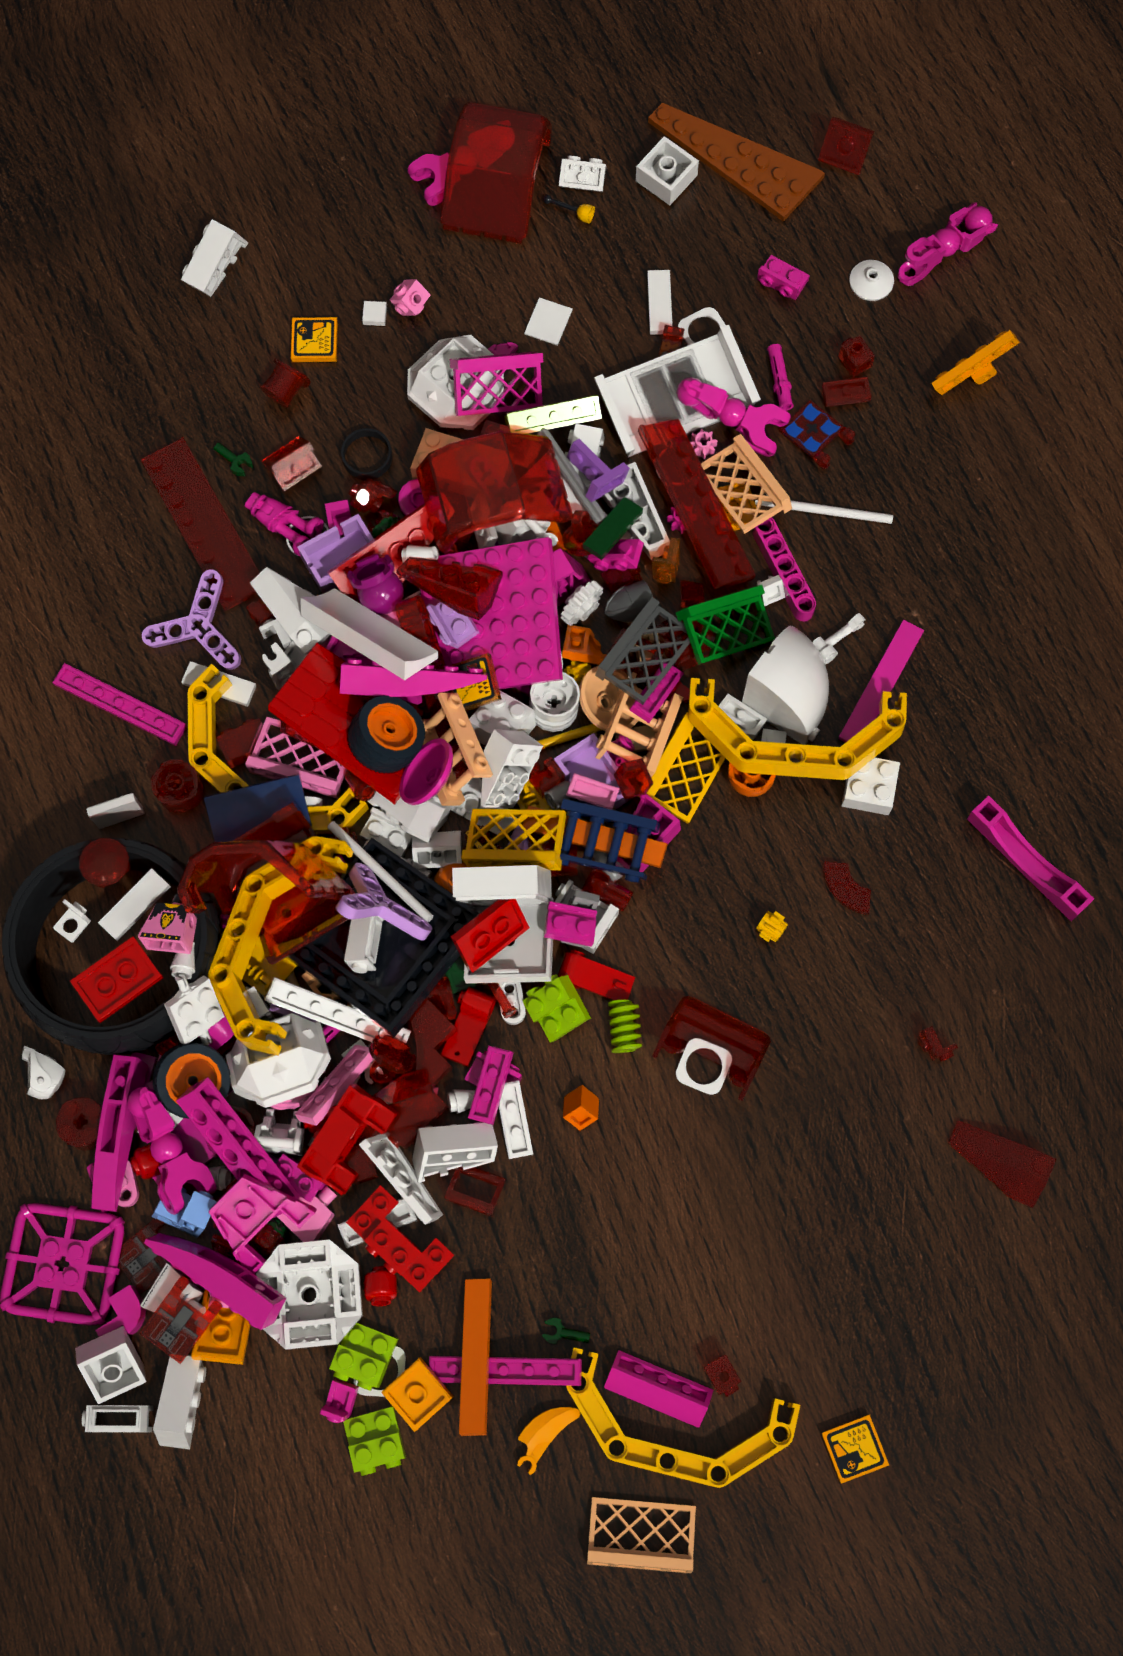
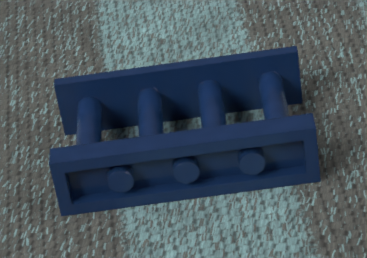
M563 799L561 809L567 812L566 816H568L560 854L563 866L574 863L624 875L625 880L639 883L640 879H647V875L639 872L648 836H651V832L658 833L660 823L657 820ZM581 816L589 817L590 822H592L583 858L569 855L577 820ZM604 821L614 823L613 827H615L606 864L592 861L600 827L604 825ZM628 827L637 828L636 832L638 833L630 869L616 866L624 830H627Z

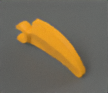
M557 1407L546 1410L534 1417L518 1436V1440L527 1445V1451L525 1455L519 1457L517 1465L520 1467L524 1461H530L531 1468L527 1473L533 1474L538 1460L548 1445L561 1430L579 1418L580 1411L573 1407Z

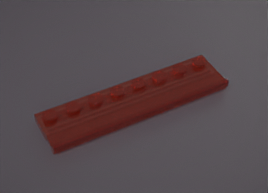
M679 419L640 425L638 433L714 589H719L721 586L728 584L731 586L753 580L756 574Z
M181 437L180 440L140 459L202 572L215 570L223 577V587L218 600L223 610L227 611L257 593L250 582L259 574V571L184 438ZM214 575L211 579H207L210 586L212 583H217Z

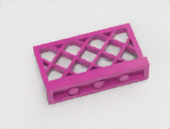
M524 352L449 359L450 368L453 369L456 416L516 411L543 406L540 365L543 362V353ZM534 367V377L528 382L522 374L527 368ZM506 369H510L515 374V377L509 384L501 378ZM485 371H489L494 376L488 386L479 379ZM461 373H468L473 378L466 388L460 383ZM518 379L527 385L520 395L512 389ZM497 381H500L506 387L499 397L491 391V388ZM476 382L485 389L478 399L469 392ZM530 389L535 393L536 403L528 404L523 399ZM509 391L517 398L511 406H507L502 401ZM487 393L496 400L490 408H486L481 403ZM468 395L474 401V404L469 410H462V400Z

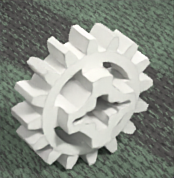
M594 580L591 583L588 582L585 587L582 585L578 586L566 599V606L563 608L564 611L561 613L562 616L560 618L570 626L577 624L579 620L585 621L598 608V600H600L604 588Z

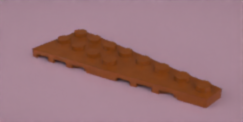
M661 103L648 117V123L783 222L825 176L822 170L667 104Z

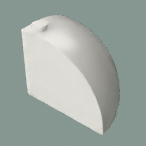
M791 625L784 629L772 642L768 653L764 652L749 672L742 703L767 718L766 722L780 731L787 732L788 736L803 745L808 740L813 741L819 733L820 729L817 727L824 716L829 696L827 669L820 652L804 633Z

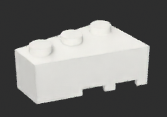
M477 1122L473 1124H452L449 1126L418 1128L412 1158L417 1182H424L425 1177L440 1173L441 1177L448 1175V1170L463 1166V1169L466 1170L494 1162L498 1144L493 1125Z

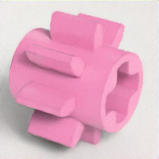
M701 429L697 435L692 433L689 449H694V457L699 456L705 460L709 454L714 455V447L717 446L718 441L712 439V431L708 433Z

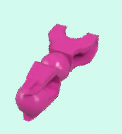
M508 122L487 127L471 134L467 141L468 147H457L451 156L447 152L441 156L425 154L409 165L408 174L414 181L426 178L434 179V182L425 189L424 198L428 205H438L450 198L455 183L461 180L460 174L467 175L472 173L477 165L486 169L502 157L505 152L509 151L514 146L515 133Z
M974 202L967 208L964 207L950 215L945 228L938 230L928 238L922 237L912 243L905 254L907 261L901 265L897 274L900 282L907 286L914 285L927 276L942 261L943 257L951 256L957 250L968 252L980 243L986 235L994 232L998 224L993 223L992 214L989 209L977 206V202ZM965 221V227L971 234L962 233L958 230L957 226ZM914 269V276L908 277L905 275L904 272Z
M686 378L680 382L676 394L682 404L692 407L708 419L719 417L725 426H737L736 431L742 433L755 452L767 457L774 456L777 445L766 436L764 431L765 425L773 424L779 427L787 425L791 418L787 411L774 404H765L761 407L749 405L746 408L740 399L728 398L727 391L702 383L698 378Z
M139 1087L133 1090L128 1097V1110L134 1117L141 1140L147 1144L151 1142V1155L157 1162L162 1164L158 1166L161 1179L158 1183L157 1193L166 1210L170 1214L176 1215L184 1208L185 1203L181 1189L185 1182L192 1184L198 1193L199 1191H205L211 1195L216 1192V1183L206 1165L190 1159L187 1152L182 1154L183 1146L180 1138L171 1133L174 1130L175 1123L159 1101L155 1091L148 1087Z

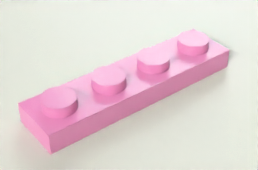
M355 1045L296 1112L297 1119L300 1122L317 1126L324 1119L328 1111L339 1101L349 1085L354 1084L355 1080L377 1056L373 1048Z

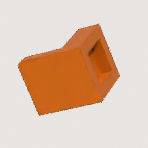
M581 1085L564 1097L563 1118L581 1131L598 1120L599 1098L586 1087Z

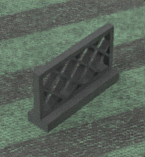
M653 597L600 663L595 674L602 681L604 679L608 680L642 705H644L690 644L689 637L685 641L675 642L673 631L682 630L687 634L685 625L682 621L678 622L676 617L659 606L660 602ZM658 615L667 620L668 627L656 628L655 619ZM669 632L671 642L659 644L657 633ZM646 634H653L655 644L643 645L641 637ZM672 647L674 656L662 659L660 649ZM656 649L658 660L646 661L644 650ZM640 651L642 662L629 663V652ZM659 665L660 675L649 677L647 666ZM643 667L645 677L632 679L630 668ZM626 668L628 679L619 680L613 676V673L617 669ZM646 682L647 692L643 696L634 690V683Z

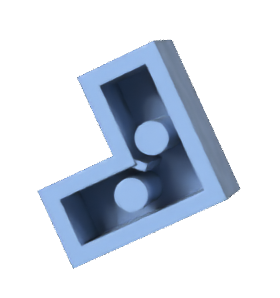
M182 1187L181 1193L185 1203L184 1208L181 1212L173 1215L166 1210L160 1199L152 1217L196 1238L205 1229L211 1216L208 1211L217 1202L213 1200L211 1194L205 1191H199V1193L194 1191L192 1195L186 1193L187 1190Z

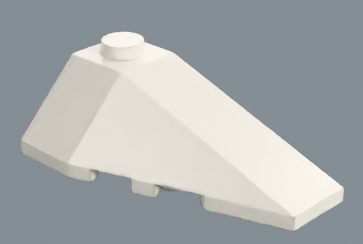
M268 567L250 582L274 617L304 654H308L316 643L322 645L332 636L301 617L300 597H313L314 595L311 592L302 589Z

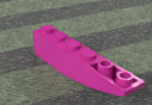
M347 659V662L341 664L340 694L388 695L390 697L435 694L487 680L488 673L483 672V668L468 667V671H459L458 666L447 665L444 666V669H434L435 665L429 664L408 679L403 680L372 661V664H362L361 659Z
M113 1056L98 1128L93 1172L92 1209L117 1212L136 1124L133 1115L128 1110V1097L136 1088L144 1087L148 1064L137 1057Z
M159 1233L145 1240L144 1244L151 1248L153 1253L162 1256L171 1263L173 1268L182 1271L190 1277L192 1282L201 1285L209 1291L212 1297L221 1300L234 1313L240 1314L248 1320L251 1326L262 1330L275 1323L286 1297L245 1267L205 1246L182 1238Z

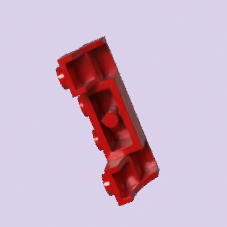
M349 1085L338 1104L328 1111L326 1115L328 1119L325 1124L320 1126L314 1133V1141L299 1162L297 1168L307 1176L331 1187L340 1195L346 1194L358 1173L343 1161L367 1125L374 1128L380 1134H384L398 1112L382 1099L372 1097L359 1085Z
M380 1185L346 1223L367 1243L365 1249L375 1258L379 1255L386 1261L383 1266L390 1273L395 1275L397 1272L400 1276L402 1275L420 1293L452 1259L454 1254L438 1238H435L422 1252L386 1217L399 1202Z

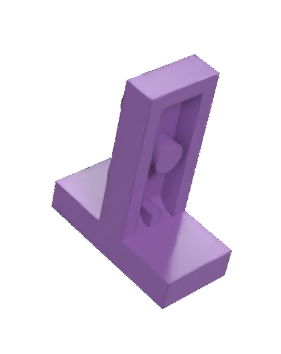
M580 439L572 443L567 455L571 463L591 481L585 496L591 503L623 484L630 469L624 462L610 469Z

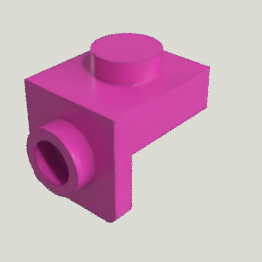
M337 1378L332 1380L326 1405L321 1408L320 1414L326 1416V1419L331 1422H344L352 1414L359 1386Z

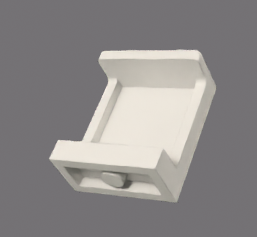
M569 879L566 885L562 883L555 894L557 896L555 902L568 905L575 891L583 890L576 887L573 881ZM600 900L596 909L594 944L592 947H584L585 950L594 954L619 914V908L612 904L608 906Z

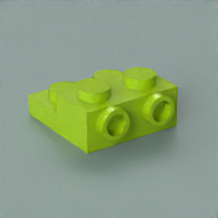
M555 974L551 976V981L545 982L546 985L541 989L537 986L527 991L528 997L523 1000L533 1022L539 1021L549 1042L558 1040L591 1018L568 975L558 977Z
M356 1323L343 1338L341 1345H338L329 1369L335 1371L333 1376L341 1380L348 1381L349 1377L358 1380L357 1386L371 1391L372 1387L380 1388L399 1339Z
M394 1407L350 1418L343 1422L354 1473L360 1471L361 1476L375 1473V1467L383 1464L386 1465V1469L401 1465V1459L406 1458Z

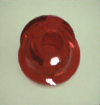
M275 358L273 362L276 364V367L260 389L271 400L288 408L300 388H308L311 381L300 371Z

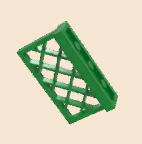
M763 585L693 605L676 612L678 622L682 620L684 622L698 665L775 640L761 595L765 594ZM752 603H755L758 611L756 617L748 612ZM732 609L741 614L738 623L729 618ZM714 615L722 619L720 628L711 624ZM745 617L754 622L751 631L742 626ZM693 621L704 625L701 634L694 630ZM727 623L735 628L732 637L724 632ZM758 625L764 629L766 638L762 639L755 634ZM708 629L717 634L714 643L705 638ZM740 631L748 636L745 645L737 640ZM721 637L730 642L727 651L718 646ZM703 643L711 648L709 656L705 658L701 650Z

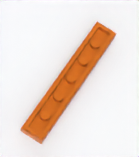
M530 805L527 810H544ZM566 816L564 832H565V828H566L568 816ZM528 817L523 821L522 825L528 830L537 820L534 817ZM550 818L544 825L551 830L558 824L559 818ZM577 820L571 844L582 847L586 846L591 822ZM601 825L595 850L609 853L615 829ZM540 826L533 833L544 836L547 832ZM624 832L618 857L632 860L638 835ZM647 838L641 863L661 868L668 846L667 843Z
M491 1279L465 1280L459 1434L461 1436L487 1435Z

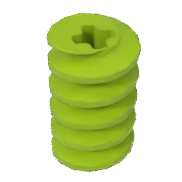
M630 1000L608 1002V1006L613 1008L609 1011V1016L614 1017L609 1023L612 1027H616L610 1030V1035L616 1037L611 1040V1045L616 1046V1048L612 1049V1053H628L642 1047L641 1043L635 1042V1039L640 1038L641 1034L634 1032L635 1029L641 1027V1024L633 1023V1020L640 1018V1014L633 1013V1010L639 1008V1005L632 1003Z

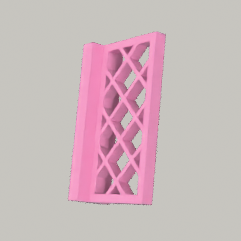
M266 717L252 755L248 756L245 763L249 773L273 780L300 773L303 789L338 799L341 792L340 786L347 769L340 766L335 760L321 766L317 756L325 752L321 749L314 752L310 744L311 742L305 737V740L292 745L288 736L297 731L283 721ZM270 725L280 727L282 734L271 739L267 733ZM286 738L290 747L277 753L273 743ZM270 745L274 755L267 758L259 757L260 750ZM308 745L312 754L299 759L295 750ZM293 752L297 761L289 765L283 764L279 757ZM315 758L319 767L312 771L304 770L302 764ZM337 765L340 771L337 779L327 777L324 770Z

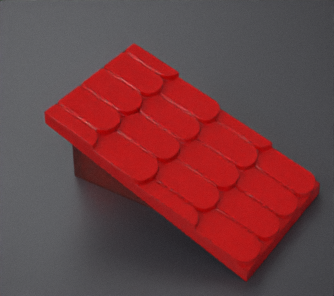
M316 643L300 666L297 667L276 694L275 698L269 703L268 711L281 719L280 732L322 750L395 805L401 797L399 788L406 767L394 773H379L363 766L353 755L347 739L348 728L353 717L366 702L379 696L340 694L341 664L345 661Z

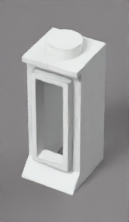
M379 916L351 919L344 961L356 973L376 971L374 963H376L382 922L384 921Z
M87 1405L86 1411L82 1413V1426L85 1427V1432H152V1427H148L149 1411H153V1406ZM136 1412V1426L96 1425V1413Z

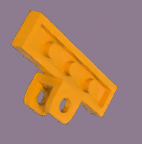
M1011 330L999 333L993 342L977 348L975 354L958 361L955 364L956 367L950 371L940 373L936 380L932 382L934 389L943 395L970 376L975 383L983 384L997 374L991 362L1020 343L1016 335Z

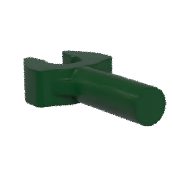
M219 442L214 446L216 452L232 463L230 469L236 476H246L244 470L239 467L242 463L253 468L251 458L247 453L235 455Z
M551 1318L545 1321V1324L557 1328V1332L553 1336L542 1334V1337L548 1343L555 1345L562 1338L589 1343L590 1333L564 1328L559 1318Z

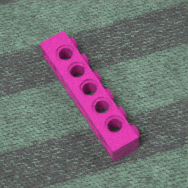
M208 1077L192 1085L176 1100L237 1180L246 1174L297 1199L300 1198L297 1191ZM279 1211L274 1217L281 1215L283 1213Z

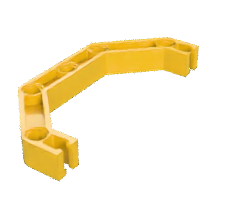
M211 664L188 688V759L194 770L221 793L233 790L235 787L242 788L249 785L216 756L215 703L232 684L223 675L221 677L222 680L213 688H209L208 684L215 676L218 677L220 675L219 670ZM202 691L207 692L204 699H196L198 693ZM201 756L208 757L204 765L197 764V760ZM348 788L332 806L308 807L314 835L333 834L328 829V825L333 822L334 817L337 815L345 816L343 823L339 824V826L347 832L369 809L367 803L361 799L359 801L360 804L351 813H347L344 808L351 799L355 800L356 793Z
M691 678L689 721L738 771L743 773L845 780L900 738L906 723L907 693H900L898 701H895V707H898L899 710L888 709V699L892 697V693L883 691L879 703V716L841 747L752 741L714 702L715 679H708L707 688L704 689V693L709 694L708 696H697L695 694L697 684H700L699 678ZM703 709L705 712H698L696 710ZM892 722L895 723L897 726H891L888 723ZM742 755H749L751 758L745 759ZM796 758L800 762H792L790 759ZM838 762H845L848 765L842 766Z
M319 836L310 837L250 873L242 883L209 969L208 978L235 1037L251 1050L279 1056L281 1045L275 1044L272 1040H267L266 1042V1035H278L283 1039L287 1035V1032L278 1023L260 1019L242 982L271 902L321 870L346 874L348 864L344 863L340 857L335 856L333 858L334 854L352 857L353 850L345 841Z
M573 1348L571 1359H576L577 1354H582L583 1350ZM589 1352L588 1357L593 1359L588 1373L582 1372L581 1374L586 1380L585 1388L576 1391L572 1386H566L599 1445L610 1460L718 1488L728 1485L787 1447L794 1438L800 1409L799 1404L788 1403V1407L792 1408L788 1424L778 1422V1406L784 1405V1401L773 1398L767 1426L713 1459L625 1436L592 1381L598 1353ZM779 1426L783 1427L786 1431V1438L781 1442L776 1441L773 1437L774 1429ZM614 1440H619L624 1445L623 1453L618 1456L611 1454L609 1451V1445ZM665 1453H670L674 1457V1464L670 1468H663L660 1464V1457ZM715 1466H721L724 1469L725 1476L721 1481H714L711 1478V1470Z

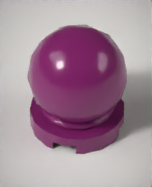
M378 554L365 557L356 563L357 568L353 572L348 571V580L353 588L357 589L359 602L378 615L391 613L399 607L403 598L404 588L402 581L393 572L395 566L389 555L386 554L383 558H379Z

